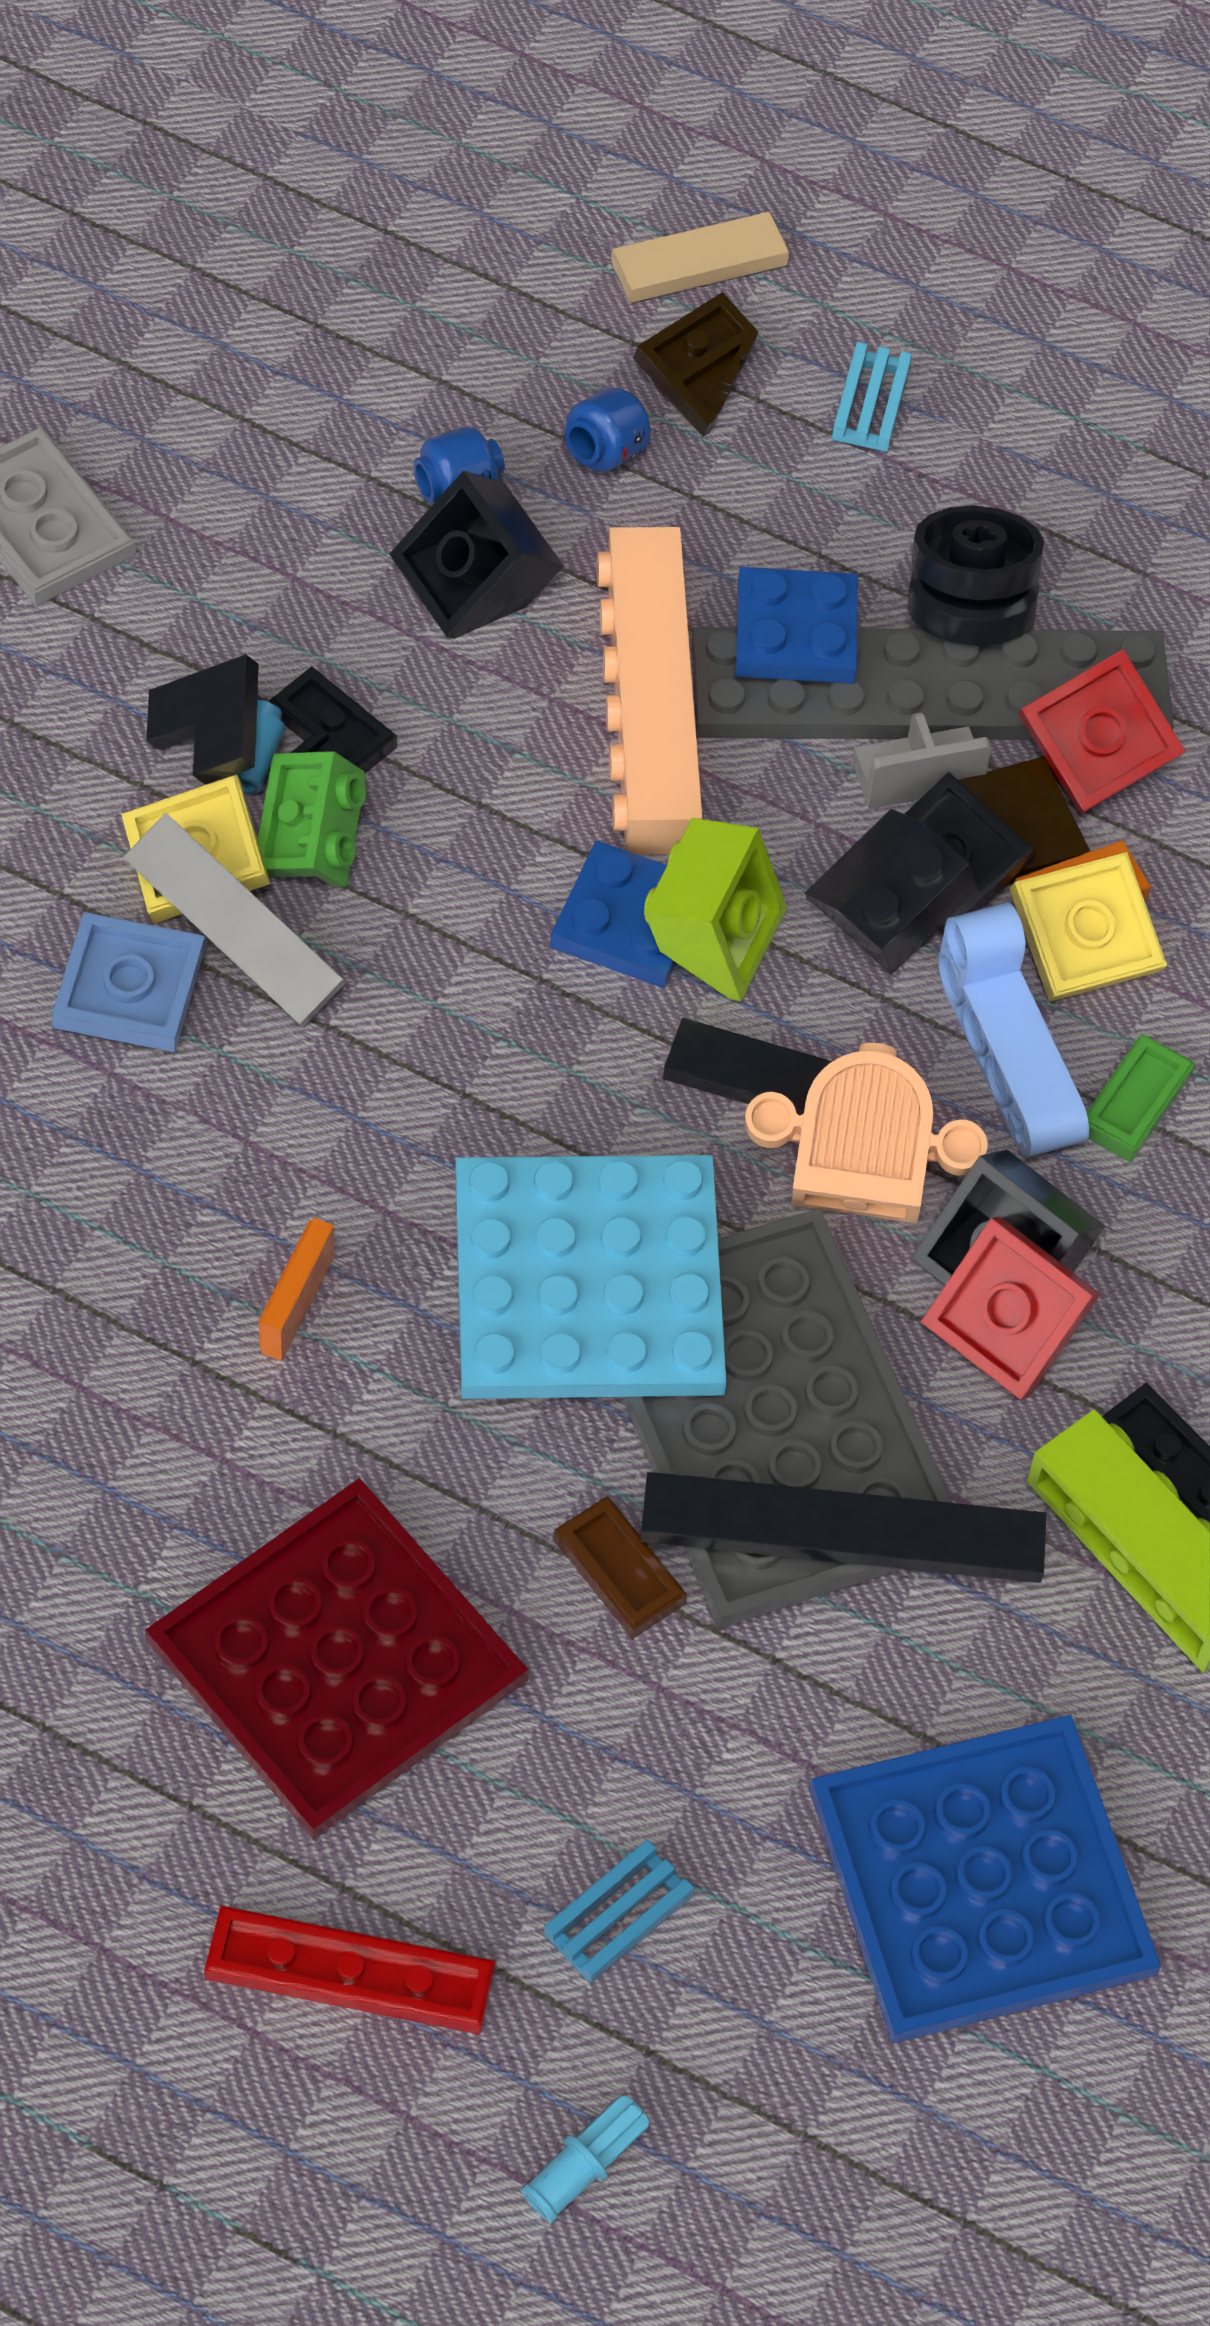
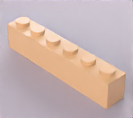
M610 527L608 551L597 552V586L608 587L609 599H600L601 635H611L612 647H603L604 683H614L615 695L606 696L607 731L618 732V744H610L609 776L610 781H621L622 793L613 794L612 797L613 831H624L626 851L637 855L670 854L674 843L681 840L691 818L702 819L680 527Z

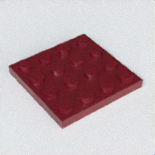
M360 1477L145 1629L146 1642L313 1840L528 1681L529 1669Z

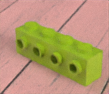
M1093 1409L1034 1453L1026 1482L1204 1674L1210 1669V1523L1202 1518L1197 1519L1179 1500L1178 1492L1169 1478L1160 1471H1152L1135 1453L1134 1446L1128 1435L1116 1424H1108Z

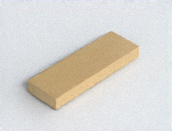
M764 212L613 248L611 263L629 302L633 303L788 265L789 251L770 212Z

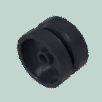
M975 505L949 507L929 514L917 525L914 536L912 554L914 570L909 585L907 606L913 622L932 636L952 643L966 645L1002 644L1023 636L1034 625L1039 592L1037 581L1040 577L1044 539L1038 528L1019 515L992 507Z

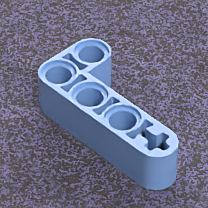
M1004 902L948 918L942 938L938 966L945 993L1019 1152L1025 1158H1030L1087 1141L1089 1137V1123L1082 1099L1020 970L1025 953V935L1020 917L1010 902Z

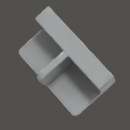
M920 712L912 714L907 738L854 747L852 763L868 809L919 800L948 772L958 780L986 774L992 748L987 737L973 739L969 726L930 733L925 716Z

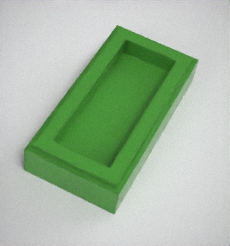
M1141 1033L1086 1112L1089 1123L1088 1139L1132 1163L1191 1077L1196 1063Z

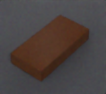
M607 1495L554 1529L553 1541L630 1638L634 1639L686 1605L687 1593L646 1542H640L641 1536Z

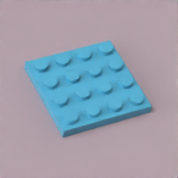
M713 1155L456 1158L461 1399L725 1395L726 1369Z

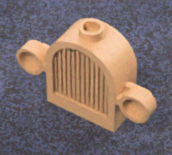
M863 1043L859 1046V1052L844 1055L828 1064L814 1079L807 1094L805 1110L802 1115L796 1113L793 1103L786 1096L776 1092H766L756 1096L749 1103L745 1115L746 1132L757 1145L765 1148H777L788 1141L799 1142L792 1191V1206L820 1208L821 1210L916 1224L921 1207L927 1161L937 1162L942 1169L950 1174L965 1176L980 1155L986 1154L988 1148L987 1137L980 1126L969 1120L951 1121L940 1130L939 1134L934 1135L931 1132L933 1104L924 1080L914 1068L896 1057L897 1050L894 1047L881 1043Z

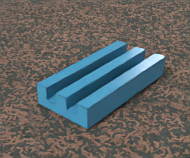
M646 1839L544 1926L543 1935L591 1985L693 1897L694 1887L686 1879L681 1881L675 1874V1867L667 1859L662 1861L656 1855V1847ZM646 1868L650 1872L576 1936L570 1939L566 1935L642 1869ZM660 1885L668 1891L665 1896L591 1959L583 1953L585 1949Z

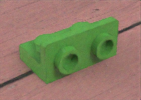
M334 751L273 754L258 835V842L268 877H318L333 887H345L347 885L350 865L353 863L356 853L355 837L360 808L366 797V774L363 770Z

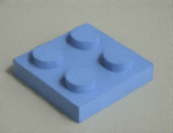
M83 912L52 1011L53 1028L176 1052L206 950L205 936Z

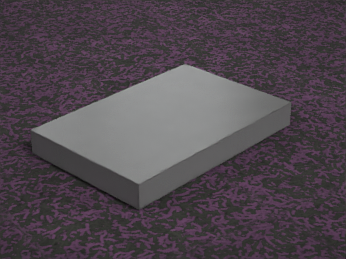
M42 426L0 447V562L35 606L136 555L135 541Z

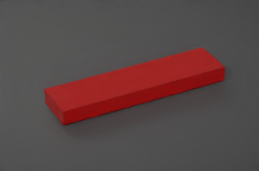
M220 1905L204 1969V1976L206 1980L481 2035L495 1970V1960Z

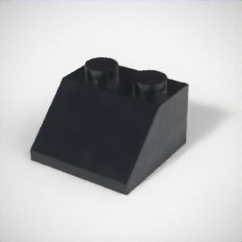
M464 470L389 553L446 637L452 639L526 608L564 567L505 483Z
M890 809L805 892V895L892 975L948 918L978 891V887L970 863L928 825L894 809Z
M1006 1149L980 1155L911 1259L946 1285L989 1220L993 1217H1001L1074 1273L1105 1228V1225Z

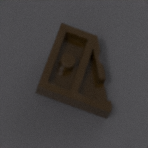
M721 292L639 344L633 359L704 437L710 433L755 345L759 332L731 300Z

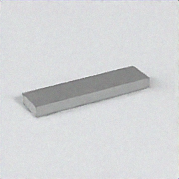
M167 813L123 856L136 871L302 1028L345 985L346 982Z

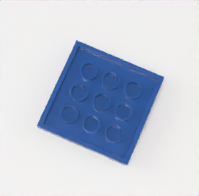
M1072 1715L811 1779L809 1790L892 2044L1157 1976L1161 1964Z

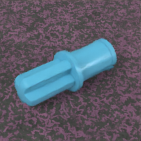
M626 2095L618 2096L576 2138L572 2135H567L563 2139L565 2148L529 2184H525L520 2189L522 2195L532 2208L547 2222L552 2223L557 2218V2215L595 2179L599 2182L605 2181L608 2178L605 2169L648 2129L650 2121L642 2108Z

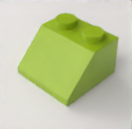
M691 818L681 840L675 842L672 846L668 865L658 885L649 891L644 906L645 920L651 928L659 951L730 1000L742 1001L787 910L784 896L759 828Z

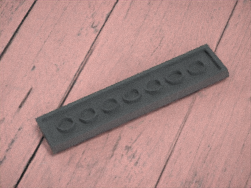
M693 627L692 661L696 738L901 739L908 737L912 714L922 712L930 733L969 726L973 739L987 737L988 740H1034L1018 715L1021 708L1122 649L1126 652L1169 725L1174 729L1163 631L1028 630L1023 636L1002 644L974 646L952 643L932 636L923 629H857V670L855 682L850 684L736 677V628Z

